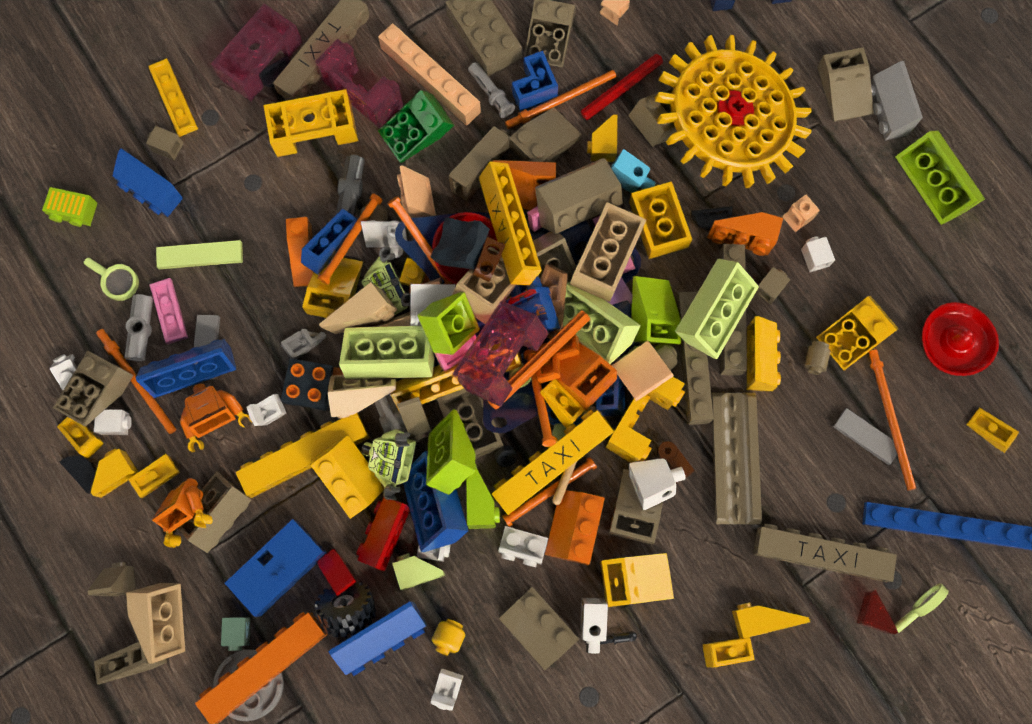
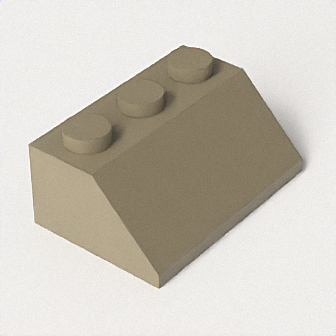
M218 471L201 489L204 494L201 499L204 507L202 512L212 516V524H206V528L197 527L194 525L193 517L178 527V530L189 542L207 554L218 544L222 535L232 527L236 518L247 509L251 501L242 490Z
M533 587L499 618L544 670L551 666L579 640Z

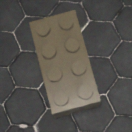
M448 0L445 2L447 16L488 76L522 59L521 44L492 0Z

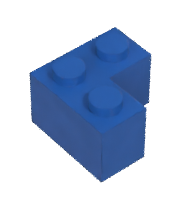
M540 51L524 57V71L527 77L512 82V94L519 111L558 96V84L544 52Z

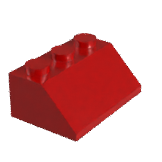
M384 497L382 502L378 501L374 510L376 517L373 522H369L365 534L368 535L366 541L361 543L356 555L359 556L357 561L382 571L386 570L410 512V508L406 504L395 500H387Z

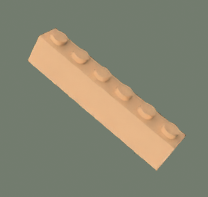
M393 23L378 36L381 49L429 93L433 94L439 102L466 126L481 113L480 101Z

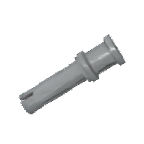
M478 62L471 64L468 72L489 97V103L496 107L501 118L509 116L515 110V105L508 101L503 90L495 86Z

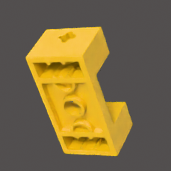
M346 89L264 105L269 140L277 157L298 153L296 142L334 135L338 145L358 141L352 105ZM308 114L315 116L311 122L304 121V117Z
M671 377L638 401L633 399L606 448L630 463L644 461L652 449L649 447L651 440L632 429L640 416L636 414L637 411L642 412L649 400L666 410H669L671 406L676 407L685 391L681 390L685 383Z

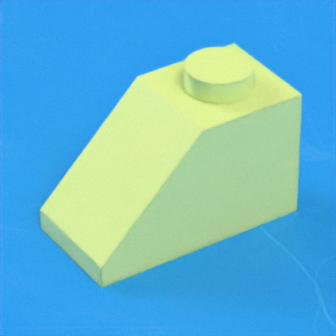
M410 554L397 557L398 562L392 563L400 590L445 576L443 570L415 556L410 557Z

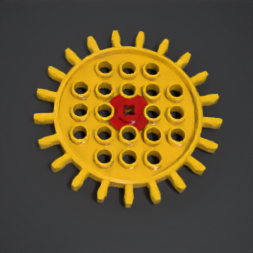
M712 35L708 36L704 41L707 53L702 55L692 42L688 43L684 50L692 60L689 64L676 54L669 61V64L681 73L680 76L675 77L663 71L658 80L673 87L672 94L658 92L655 97V102L671 105V113L661 114L657 119V123H674L677 130L676 133H673L667 139L666 144L671 145L682 140L689 150L683 155L681 162L685 164L694 155L703 160L705 165L701 169L700 177L702 178L712 170V167L723 170L722 186H727L732 181L733 172L742 173L745 188H750L754 184L752 171L760 170L766 183L769 184L776 178L769 166L773 162L786 174L793 165L782 153L786 150L799 158L805 152V149L792 141L793 136L806 139L812 131L811 129L796 125L797 118H806L812 111L811 108H798L795 106L794 98L800 97L805 88L798 87L792 90L788 88L784 80L791 75L793 69L790 67L778 74L770 66L775 60L777 53L773 51L764 61L753 55L756 49V41L754 40L751 41L745 52L735 50L734 35L728 37L725 41V49L717 50ZM688 90L694 92L695 96L691 95ZM717 93H720L723 98L719 97ZM704 105H707L710 110H707ZM691 117L695 118L698 123L693 122ZM719 119L723 120L726 125L722 124ZM747 121L751 122L752 125H753V127L750 126V125L747 123ZM706 132L711 133L713 138L709 137ZM734 133L738 134L741 139L736 138ZM762 135L765 136L768 139V141L764 140ZM721 146L727 148L728 152H725ZM749 148H752L756 154L752 153Z

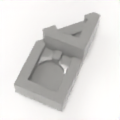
M302 329L283 340L281 346L290 359L297 360L326 338V334L324 332L315 333Z

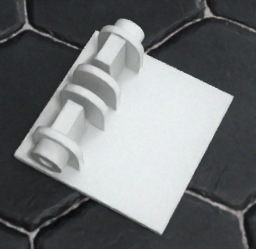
M361 221L366 247H390V254L394 253L395 258H399L403 254V249L395 238V230L399 221ZM404 228L402 236L407 241L406 229Z
M411 284L410 326H422L417 315L432 302L451 296L454 292L455 284Z

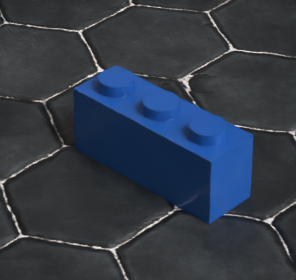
M342 209L302 248L301 263L318 275L330 263L358 219Z

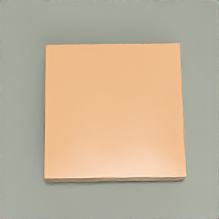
M646 341L612 365L636 401L674 376L649 341Z

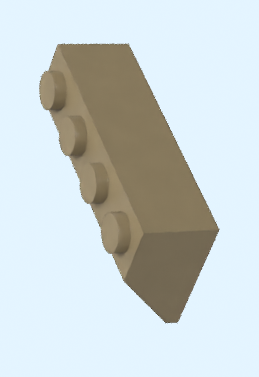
M604 158L535 187L540 226L554 234L601 214L607 202L615 206L623 204L621 184Z

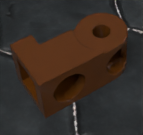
M487 237L472 275L490 282L500 261L505 244ZM494 246L497 248L498 252H494L488 249L487 247Z
M665 441L659 446L657 458L665 459L670 470L682 467L685 478L694 472L692 466L674 443Z

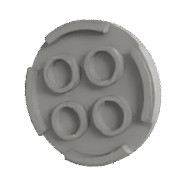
M252 649L242 650L227 657L215 674L213 687L215 688L220 684L218 679L224 674L235 672L240 661L246 657L251 659L257 652ZM282 672L228 716L239 721H251L270 713L278 704L283 692L284 681Z

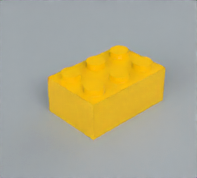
M672 181L631 193L629 204L633 214L647 219L640 236L648 259L689 248L692 237Z

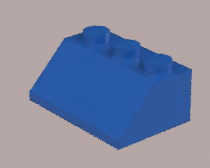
M122 148L118 151L112 175L118 182L116 185L126 193L131 191L133 193L132 197L141 204L144 202L150 205L148 208L155 214L160 215L162 213L168 217L183 197L168 180Z

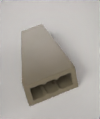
M493 126L449 175L451 192L466 202L471 200L481 186L479 176L487 164L492 162V160H501L509 149L510 135L504 129L499 130Z

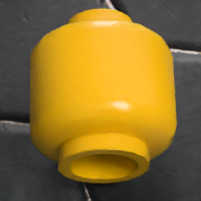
M451 619L440 622L432 637L433 644L437 646L436 651L448 656L449 652H458L466 635L462 629L463 625Z

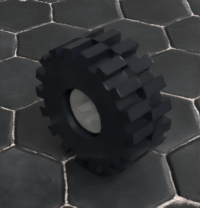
M359 580L338 596L332 587L331 589L326 588L323 590L324 595L319 594L317 597L318 601H315V611L320 626L327 635L332 633L333 637H337L339 634H341V637H347L348 633L355 635L357 630H364V625H370L372 623L371 619H375V612H377L370 588L366 583L363 585V582Z

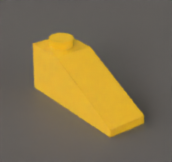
M750 602L737 605L738 610L732 611L739 638L743 639L810 622L809 617L758 605L751 606Z

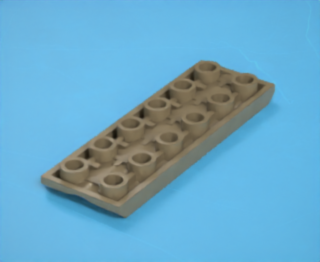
M711 393L716 524L760 525L762 510L756 394Z

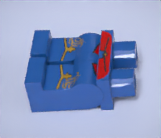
M536 277L530 285H526L527 291H525L523 285H516L510 293L511 298L506 300L516 328V333L513 334L515 342H530L560 329L554 305L549 295V287H542L539 277Z

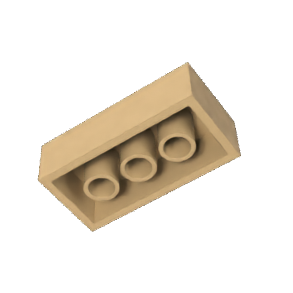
M607 202L577 265L570 285L610 302L647 219Z

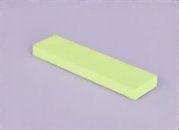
M237 240L156 247L157 268L171 269L243 263L242 242Z

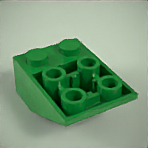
M420 90L378 132L398 161L402 163L441 139L455 125L434 95Z

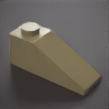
M419 397L398 403L399 412L407 432L410 433L409 437L411 440L416 439V442L427 439L431 428Z
M126 562L112 563V568L102 570L88 589V595L115 597L126 595V592L135 590L134 566H127Z
M137 642L94 661L97 684H103L148 671L167 663V659L149 664L140 643Z

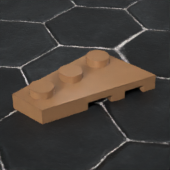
M546 264L540 281L542 287H549V295L560 325V329L544 335L552 339L563 328L567 273L551 264Z

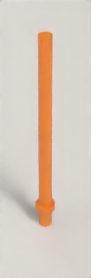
M871 350L869 351L871 359L870 368L875 373L907 491L914 490L916 485L882 368L884 364L883 361H880L878 351Z

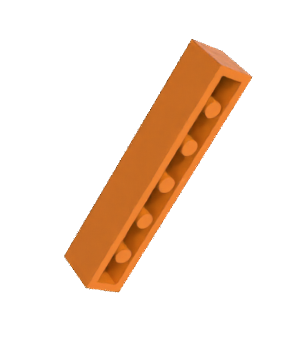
M304 612L300 613L292 620L294 624L291 627L280 629L274 635L276 639L269 644L265 642L255 650L257 652L256 655L251 659L249 657L244 658L237 664L238 669L232 674L227 672L218 679L220 684L213 689L211 687L207 688L199 695L201 699L195 705L209 724L221 722L327 636L312 612L307 614Z

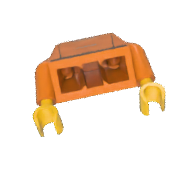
M197 384L193 387L194 394L185 399V408L180 418V424L186 439L189 438L190 440L188 449L191 452H195V442L198 443L200 450L204 449L203 441L196 439V437L200 438L235 420V415L239 417V425L245 428L241 421L244 417L249 418V415L242 412V406L232 394L224 390L217 391L214 386L206 388L204 384Z
M188 478L169 492L152 519L153 522L163 528V532H166L164 545L167 547L175 548L181 544V536L173 535V531L194 517V525L197 527L206 528V524H212V516L202 512L204 507L201 499L204 494L197 488L198 482L192 478Z

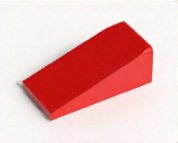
M336 549L330 550L317 561L319 568L337 596L356 582L344 559Z

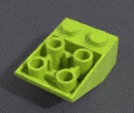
M633 276L631 319L641 325L633 342L645 343L649 341L653 344H681V337L675 332L681 322V318L669 280Z

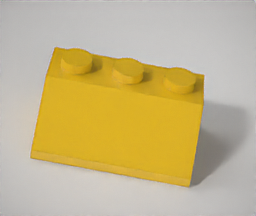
M755 316L747 326V390L773 391L777 388V385H780L781 374L777 372V364L780 363L781 358L780 351H777V343L780 342V330H777V323L760 316Z
M348 434L311 459V467L350 519L368 507L385 489L375 476V473L369 470L368 461Z

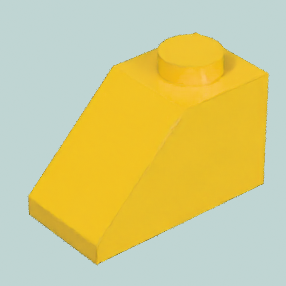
M612 115L592 133L591 141H587V154H591V161H598L602 158L606 159L607 162H614L616 160L617 115Z
M113 449L107 452L105 458L99 461L91 489L93 496L102 498L138 473L127 452L121 449Z

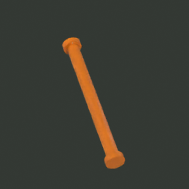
M371 194V200L323 274H319L317 277L322 283L329 285L331 282L329 279L362 230L361 221H367L377 205L382 203L383 200L378 195Z
M399 196L390 200L387 204L390 208L393 207L445 282L444 284H452L437 269L434 260L431 258L432 248L401 205Z
M534 349L524 352V358L527 362L535 355ZM536 372L531 376L543 434L542 445L550 447L556 444V439L552 436L545 399L540 393L542 386L537 380Z
M590 457L586 459L587 462L573 470L568 484L589 470L597 468ZM560 480L515 509L509 515L504 514L502 518L508 527L513 525L512 522L554 495Z

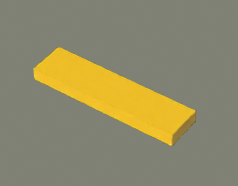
M166 58L149 65L150 72L178 136L181 137L198 130L168 59Z

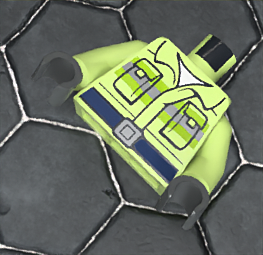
M383 247L379 251V257L371 265L361 282L364 287L372 282L382 289L398 309L394 313L397 315L407 309L408 306L411 307V294L404 292L391 263L387 262V260H393L395 254L387 255L390 247Z
M400 429L386 432L382 437L374 439L373 444L366 442L362 447V454L370 457L368 468L375 473V476L384 486L383 495L387 500H396L395 492H400V487H396V485L408 481L416 441L407 439L410 433H404Z

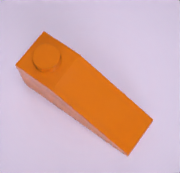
M307 217L286 219L287 243L294 287L308 286L314 272L301 263L302 248L312 239V225Z

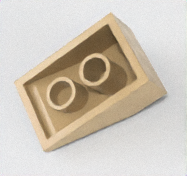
M491 246L488 248V249H490V250H492V251H494V252H498L497 250H495V249L492 248ZM502 255L490 282L472 275L474 269H470L457 283L452 294L465 292L475 318L485 325L495 315L516 286L510 284Z
M370 282L319 325L327 331L338 334L344 332L345 328L368 327L388 322L394 317V313L398 309L382 289Z
M344 375L331 376L328 387L331 417L347 418L396 390V378L345 379Z
M158 583L126 592L128 617L148 663L153 664L185 652L181 584Z

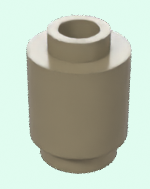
M813 341L811 346H809L804 366L808 369L809 373L820 375L821 372H826L831 352L829 344Z

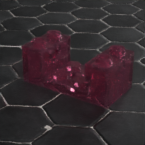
M263 4L211 65L221 81L249 101H252L264 87L259 78L262 70L280 50L290 57L300 46L302 40L296 25L266 4ZM252 44H260L257 50H250Z
M337 39L315 61L321 80L334 91L346 89L351 105L378 128L383 127L403 107L399 85L391 79L389 81L384 76L369 92L360 84L358 86L354 84L351 78L359 71L356 63L357 59L353 53L354 49L347 42L343 43Z
M501 301L452 375L466 391L501 407L513 389L503 376L522 346L538 351L549 333L536 314ZM501 343L497 350H491L495 344Z

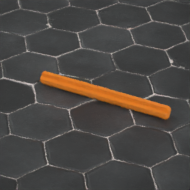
M582 310L488 399L490 406L497 410L590 320L589 315Z

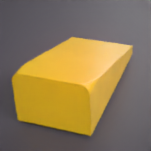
M556 379L551 380L540 392L566 428L573 424L585 411L578 401Z
M980 407L967 423V426L1004 453L1019 434V431Z
M66 417L57 426L77 452L86 458H90L104 444L88 426H83L69 417Z
M750 637L703 644L706 667H719L755 660Z

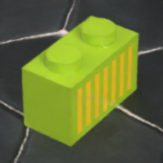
M50 187L42 211L49 216L50 220L61 223L64 220L78 227H81L82 224L91 226L98 203L90 195Z

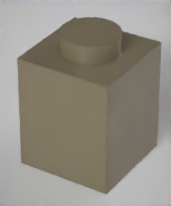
M155 126L153 131L148 134L146 144L152 152L175 161L183 141L178 134Z
M772 267L758 285L759 288L755 294L771 305L790 279L784 271Z

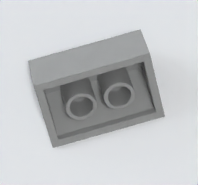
M900 61L871 78L874 114L878 117L879 131L883 134L885 140L908 136L923 118L905 63Z

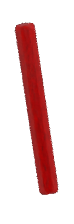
M658 54L653 55L582 109L580 112L585 120L591 119L662 65V57Z

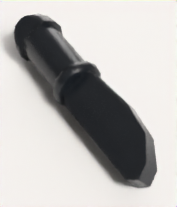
M634 631L619 634L613 633L612 636H606V641H600V645L613 642L614 645L622 642H632L636 640L637 634Z

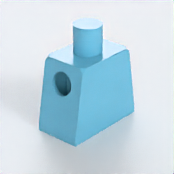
M624 149L611 166L621 184V188L631 193L636 192L639 187L644 190L654 187L656 184L655 181L647 177L650 167Z

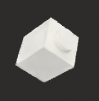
M812 237L806 241L801 249L809 272L830 267L835 261L827 237L820 239Z
M104 410L95 418L94 432L101 435H128V429L131 428L132 424L129 413L123 410Z

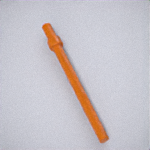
M611 70L528 111L525 109L519 112L518 116L505 121L507 129H510L520 123L525 124L531 121V118L616 78V73L614 70Z
M104 329L98 330L96 335L104 344V349L108 355H112L122 369L134 375L131 383L169 434L177 430L156 400L136 381L137 374L119 351L120 347L118 344L110 339Z

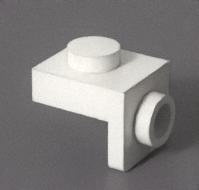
M65 354L58 356L53 360L54 363L50 367L62 390H64L77 368L73 361L75 358L73 354L67 357Z
M273 394L258 404H250L246 407L249 418L254 426L268 425L287 414L279 394Z
M441 669L430 703L439 709L452 711L463 675Z

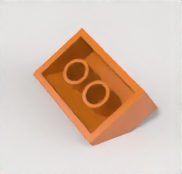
M566 490L561 503L556 505L545 555L587 566L590 565L605 498L584 492Z

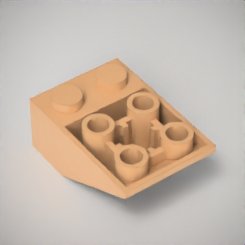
M400 166L401 174H398L397 178L401 190V200L403 208L410 218L436 216L429 178L405 166Z

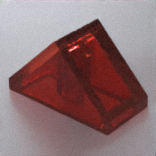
M876 590L865 592L857 624L885 634L899 633Z

